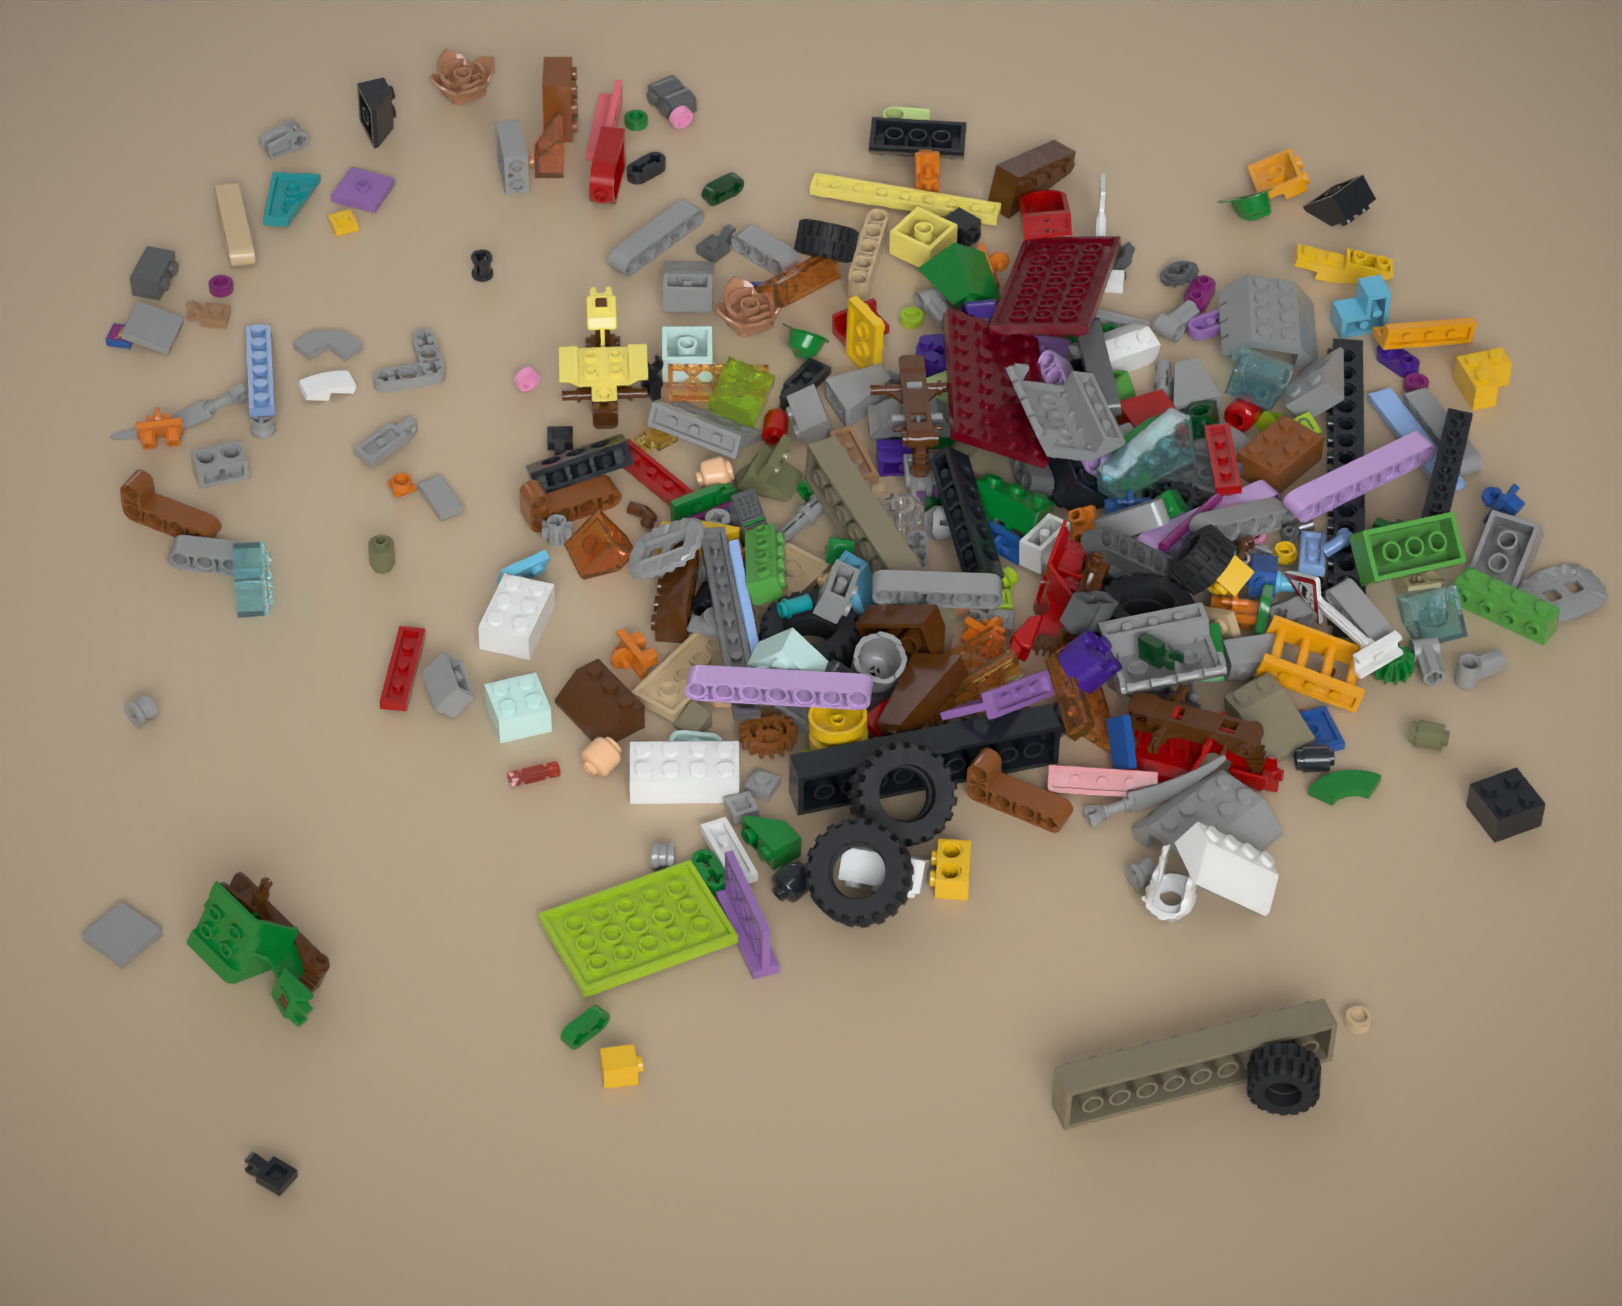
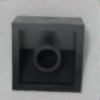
M384 77L357 83L359 120L374 148H378L393 130V118H396L395 107L392 104V100L395 99L394 89L392 85L388 86Z
M1360 175L1333 185L1303 208L1306 212L1331 227L1340 223L1342 226H1345L1355 220L1354 215H1360L1370 209L1369 204L1374 202L1376 198L1364 176Z

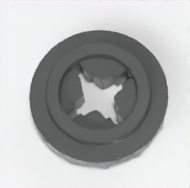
M1190 261L1174 262L1160 273L1161 282L1165 286H1172L1173 288L1179 285L1183 286L1186 283H1192V280L1198 277V266Z

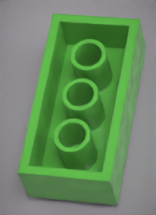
M1454 511L1364 530L1349 536L1361 587L1450 568L1467 562Z

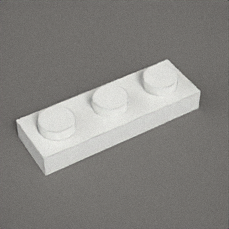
M726 817L700 824L701 834L724 870L725 852L733 850L748 883L758 881V872Z

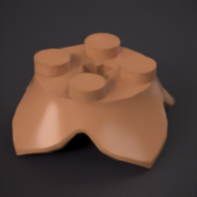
M444 49L437 61L438 74L433 73L430 75V81L440 89L443 96L452 100V103L457 106L477 98H482L486 95V87L489 85L495 71L494 56H481L472 63H469L459 52Z
M733 276L725 286L723 293L724 303L719 302L716 304L715 311L726 320L727 325L736 331L739 337L746 338L751 334L768 331L773 328L776 316L784 304V288L771 286L758 292L753 284L747 280Z

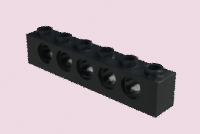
M1448 408L1421 518L1451 511L1473 413Z
M947 446L930 460V464L961 570L965 573L996 574L1003 579L1005 576L969 455Z

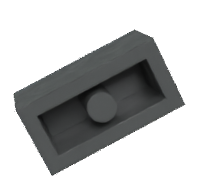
M150 246L146 247L130 276L133 296L161 300L164 292L169 290L172 277L178 273L179 263L175 259V251Z

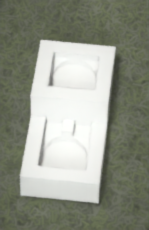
M349 371L319 373L301 379L297 384L305 400L329 401L331 393L354 394L357 387Z

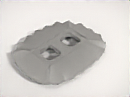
M683 518L680 521H673L671 524H663L661 527L653 528L651 532L643 534L641 539L635 542L634 548L630 553L628 569L632 578L643 580L646 577L652 579L656 575L663 576L666 572H673L676 567L685 566L686 561L693 559L696 550L701 548V540L704 537L703 531L705 530L702 521L697 518ZM684 540L682 547L673 549L677 542ZM662 548L661 554L652 556L654 550Z
M1564 563L1559 567L1553 565L1549 569H1542L1538 573H1533L1529 578L1523 579L1518 587L1519 590L1559 607L1558 622H1567L1582 615H1587L1602 606L1608 597L1606 586L1601 583L1600 579L1595 577L1591 570L1583 569L1579 564L1569 565ZM1576 582L1583 590L1571 593L1565 585ZM1553 590L1561 599L1553 602L1549 601L1544 596V593Z

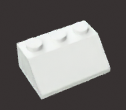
M1131 323L1103 333L1112 370H1127L1130 372L1156 363L1161 344L1149 326ZM1077 342L1068 345V349L1074 359L1081 358Z
M865 847L852 848L842 854L838 879L845 880V886L861 888V884L872 885V891H877L885 879V865L880 855L875 851ZM911 855V862L914 866V875H912L913 887L912 891L909 890L907 897L915 898L916 894H921L924 891L931 867V859Z

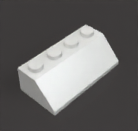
M1196 822L1175 842L1194 884L1264 916L1270 913L1279 874L1274 866L1275 860L1268 852H1261L1249 843L1244 844L1236 840L1232 835H1225L1215 827H1208L1200 822Z

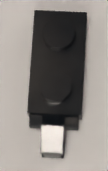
M809 358L783 383V389L779 396V408L787 411L786 407L790 406L786 396L813 384L817 388L831 374V367Z

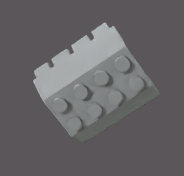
M1246 275L1226 285V289L1218 293L1222 339L1221 349L1224 356L1231 355V360L1245 362L1249 348L1292 353L1293 368L1297 370H1302L1318 360L1314 303L1296 282Z
M1015 363L1014 366L1006 368L1031 426L1047 457L1092 462L1124 446L1126 443L1093 373L1071 371L1062 386L1024 381L1023 379L1030 369L1025 364Z
M1202 602L1098 622L1100 637L1104 635L1112 644V649L1110 650L1122 664V670L1116 672V675L1111 678L1118 697L1132 695L1139 691L1146 692L1209 680L1227 674L1226 660L1222 651L1216 652L1211 640L1209 618ZM1143 633H1147L1164 642L1166 650L1177 649L1184 653V663L1174 661L1175 669L1171 671L1164 666L1158 669L1139 659L1138 637Z
M1224 770L1209 773L1196 784L1167 799L1166 803H1162L1150 812L1148 817H1144L1131 827L1132 831L1136 834L1135 840L1146 848L1151 846L1153 836L1164 845H1171L1170 849L1178 855L1180 853L1175 842L1196 822H1200L1208 827L1213 826L1219 832L1225 835L1230 834L1244 844L1249 843L1261 852L1283 834L1265 799Z

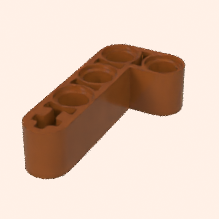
M136 470L120 487L123 512L127 518L136 523L172 537L190 535L214 538L222 528L220 521L212 514L155 493L153 478L144 470Z
M601 475L550 493H546L539 481L529 480L521 486L519 491L520 512L531 530L538 533L542 532V521H547L551 515L560 514L565 516L567 522L575 521L617 506L622 499V495L607 475Z
M990 748L981 749L967 769V794L976 802L1047 831L1059 832L1073 813L1072 804L1064 797L1002 773V761L999 754Z

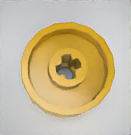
M811 707L808 712L809 747L811 751L868 740L867 710Z

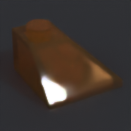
M557 111L535 143L534 154H530V169H535V178H564L563 111Z
M599 509L564 543L580 577L584 580L620 571L629 561L630 553L633 550L628 536Z

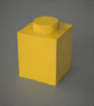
M634 1044L600 1048V1068L604 1089L639 1085L638 1073L643 1072V1061L641 1055H636Z

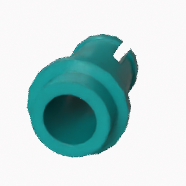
M808 594L789 600L783 598L781 602L777 603L779 616L790 619L794 614L810 611L813 608L812 600Z

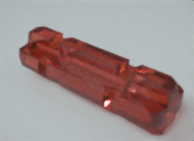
M557 761L546 763V766L539 764L522 768L521 772H518V770L509 771L507 773V780L510 787L521 786L522 782L530 784L546 780L548 776L550 779L559 777L560 766Z

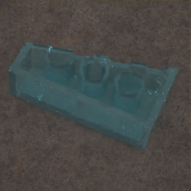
M1170 407L1096 469L1098 492L1114 500L1126 498V491L1132 490L1134 494L1195 462L1191 417Z

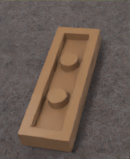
M853 425L830 430L828 438L836 436L840 444L845 445L848 456L852 462L857 463L864 480H868L870 484L879 482V473Z

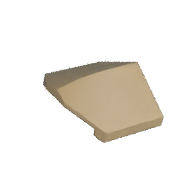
M1435 571L1393 580L1397 593L1439 588L1446 584Z

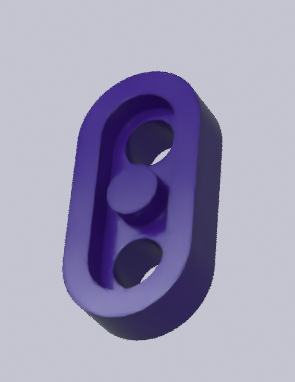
M1380 344L1378 345L1376 359L1380 364L1403 378L1411 373H1419L1420 361L1405 349L1383 350Z

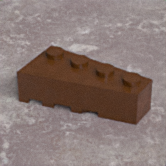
M1052 140L997 164L988 201L1002 203L1000 214L1008 219L1019 212V197L1031 191L1048 190L1071 173L1075 166L1076 151L1056 140Z

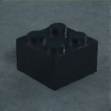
M1516 767L1471 783L1466 807L1494 843L1542 826L1546 804Z

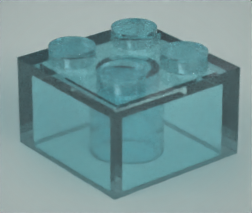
M264 542L233 543V573L238 618L269 616V605H274L273 589H268L269 586H273V573L271 570H267V568H271V552H265Z

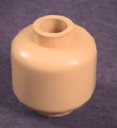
M722 456L702 461L700 463V471L696 472L700 487H709L714 484L729 482L732 484V480L735 479L730 460H725Z
M597 737L582 751L581 756L584 761L582 767L591 776L597 774L605 777L621 762L620 753L622 750L610 737Z

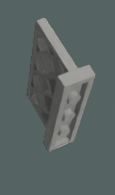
M676 399L669 403H663L658 400L652 402L647 426L733 459L740 457L743 448L763 440L761 430L682 400Z

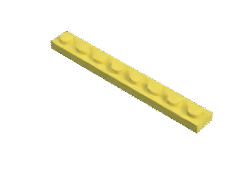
M816 172L809 187V195L911 212L919 206L940 217H946L960 207L981 219L982 224L995 226L997 225L1002 203Z

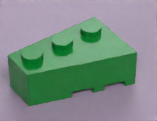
M986 474L976 481L987 519L995 521V518L1005 523V529L1013 531V528L1022 532V538L1048 513L1052 514L1055 502L1048 500V497L1044 494L1030 493L1022 485L1006 483L1002 481L1000 476L994 474Z

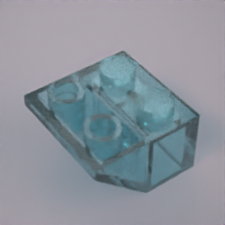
M1242 346L1224 393L1272 410L1285 392L1295 366Z

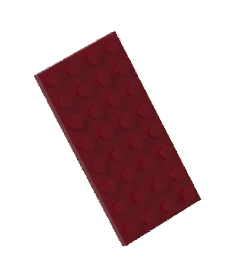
M1120 236L1053 237L1023 240L989 325L990 334H998L1002 337L1012 334H1023L1027 337L1036 334H1047L1048 336H1059L1061 334L1083 336L1089 334L1121 247Z
M947 308L943 315L951 439L1045 469L1049 462V457H1047L1006 371L1007 367L1014 366L1015 363L1025 364L1030 369L1023 380L1042 383L1041 365L1038 363L1040 357L1038 338L1034 336L1027 337L1023 334H1012L1006 337L990 334L989 325L991 322L983 318L967 315L962 311H954Z

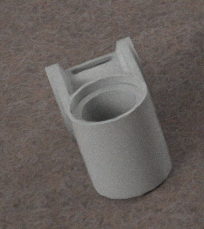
M1295 596L1286 602L1274 605L1269 610L1271 620L1274 615L1310 628L1318 618V614L1300 596Z

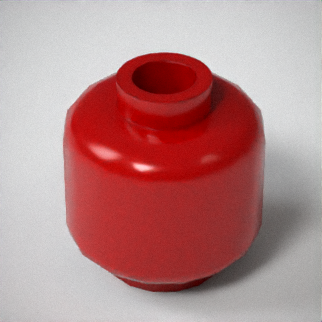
M1249 396L1237 397L1226 407L1224 412L1225 422L1230 423V426L1240 432H1246L1251 429L1261 416L1259 404Z

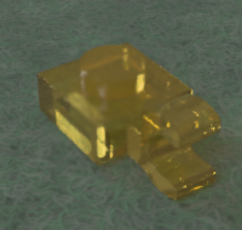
M649 427L643 430V433L638 434L634 440L647 453L652 448L658 451L663 450L677 442L678 437Z

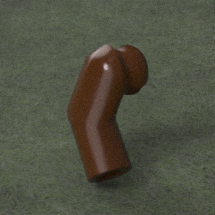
M632 501L628 504L627 514L642 518L640 524L644 528L652 529L654 527V522H657V515L650 507Z
M1247 535L1244 538L1241 537L1237 541V557L1245 564L1250 562L1249 549H1253L1256 546L1251 535Z

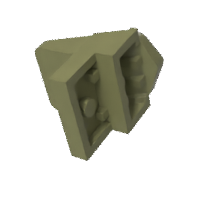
M783 434L773 449L763 444L751 463L736 473L734 479L736 489L743 492L754 488L759 496L780 501L790 500L797 489V484L804 477L800 470L785 461L791 452L788 446L792 439Z

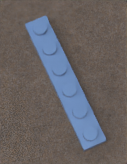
M262 324L245 326L250 417L275 415L270 325Z

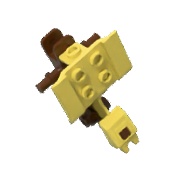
M591 287L590 296L586 298L587 329L595 330V334L585 337L586 348L559 346V383H571L582 387L573 391L562 390V401L577 400V403H581V400H592L594 428L613 429L618 426L617 399L633 401L632 398H648L647 387L632 388V386H626L638 380H648L647 343L621 346L620 336L610 334V330L617 329L616 296L612 295L611 287H606L604 293L596 292V287Z

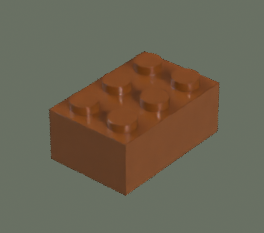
M544 57L542 80L544 142H572L573 133H577V119L574 118H578L577 100H573L578 99V85H576L577 67L572 65V57Z
M1283 414L1237 452V462L1243 464L1244 470L1240 478L1250 484L1258 480H1264L1279 493H1282L1322 459L1324 437Z

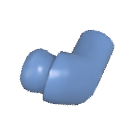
M1340 529L1337 532V537L1321 546L1327 558L1351 545L1349 536L1353 535V533L1349 529Z

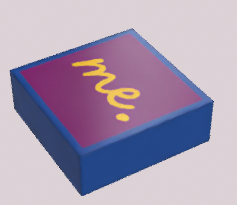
M113 323L106 337L107 346L131 348L132 342L121 339L126 325Z

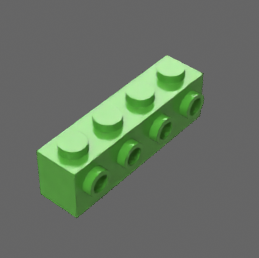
M775 523L769 525L762 524L754 529L745 531L746 586L754 606L778 600L784 596V587H787L785 577L787 569L784 562L786 560L784 550L786 542L783 532L777 531Z
M1469 566L1462 571L1454 582L1451 603L1543 646L1556 631L1560 608Z

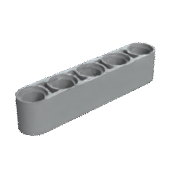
M686 200L678 201L616 246L608 256V265L628 277L634 275L698 228L704 219V211Z
M1426 387L1401 394L1400 400L1436 446L1439 447L1447 412ZM1469 440L1467 441L1459 474L1461 477L1481 472L1483 469L1482 458Z
M1271 497L1199 513L1191 520L1189 531L1194 534L1200 528L1212 524L1228 539L1234 541L1247 535L1256 536L1282 530L1287 523L1294 522L1295 516L1283 506L1281 500Z
M879 570L872 576V598L879 605L937 604L938 607L995 609L1001 606L1003 602L1002 579L998 575L991 573Z

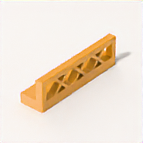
M1473 317L1393 323L1373 327L1371 333L1383 350L1472 343L1477 322Z

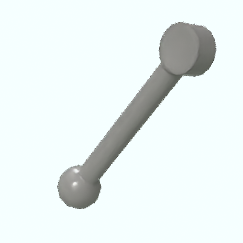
M1194 682L1188 683L1191 693L1189 699L1191 702H1197L1200 696L1195 691Z

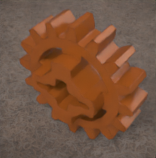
M764 708L762 709L761 718L744 720V723H740L739 742H742L743 750L750 749L751 756L759 753L760 759H763L765 755H769L770 759H774V754L783 757L784 750L791 752L792 745L797 743V725H794L793 718L787 719V713L783 712L778 715L777 709L767 713V710Z

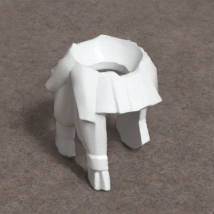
M1168 844L1162 848L1158 865L1152 874L1150 885L1145 888L1146 896H1142V901L1145 903L1146 908L1158 919L1175 922L1192 911L1198 894L1196 892L1197 885L1193 883L1190 874L1189 877L1180 874H1165L1171 846ZM1174 891L1181 897V902L1178 905L1169 906L1161 901L1160 895Z

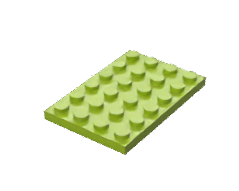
M691 860L538 913L540 925L583 998L738 943V934Z

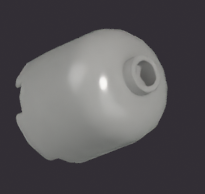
M882 631L877 634H870L867 637L864 636L855 647L851 663L852 671L858 674H865L873 680L872 693L885 692L892 688L904 672L907 662V656L901 641L892 634Z

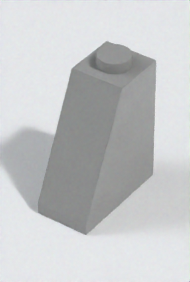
M1199 358L1175 363L1172 403L1184 420L1187 422L1186 416L1191 402L1216 400L1218 414H1220L1222 395Z
M879 363L825 379V398L844 427L854 425L867 415V405H876L889 398L885 395L871 396L870 385H885V382L893 384L891 374L886 372Z

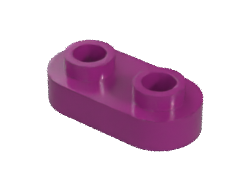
M1200 275L1193 279L1184 295L1183 302L1190 300L1196 304L1200 313L1205 312L1215 294L1216 282L1214 279L1207 275Z

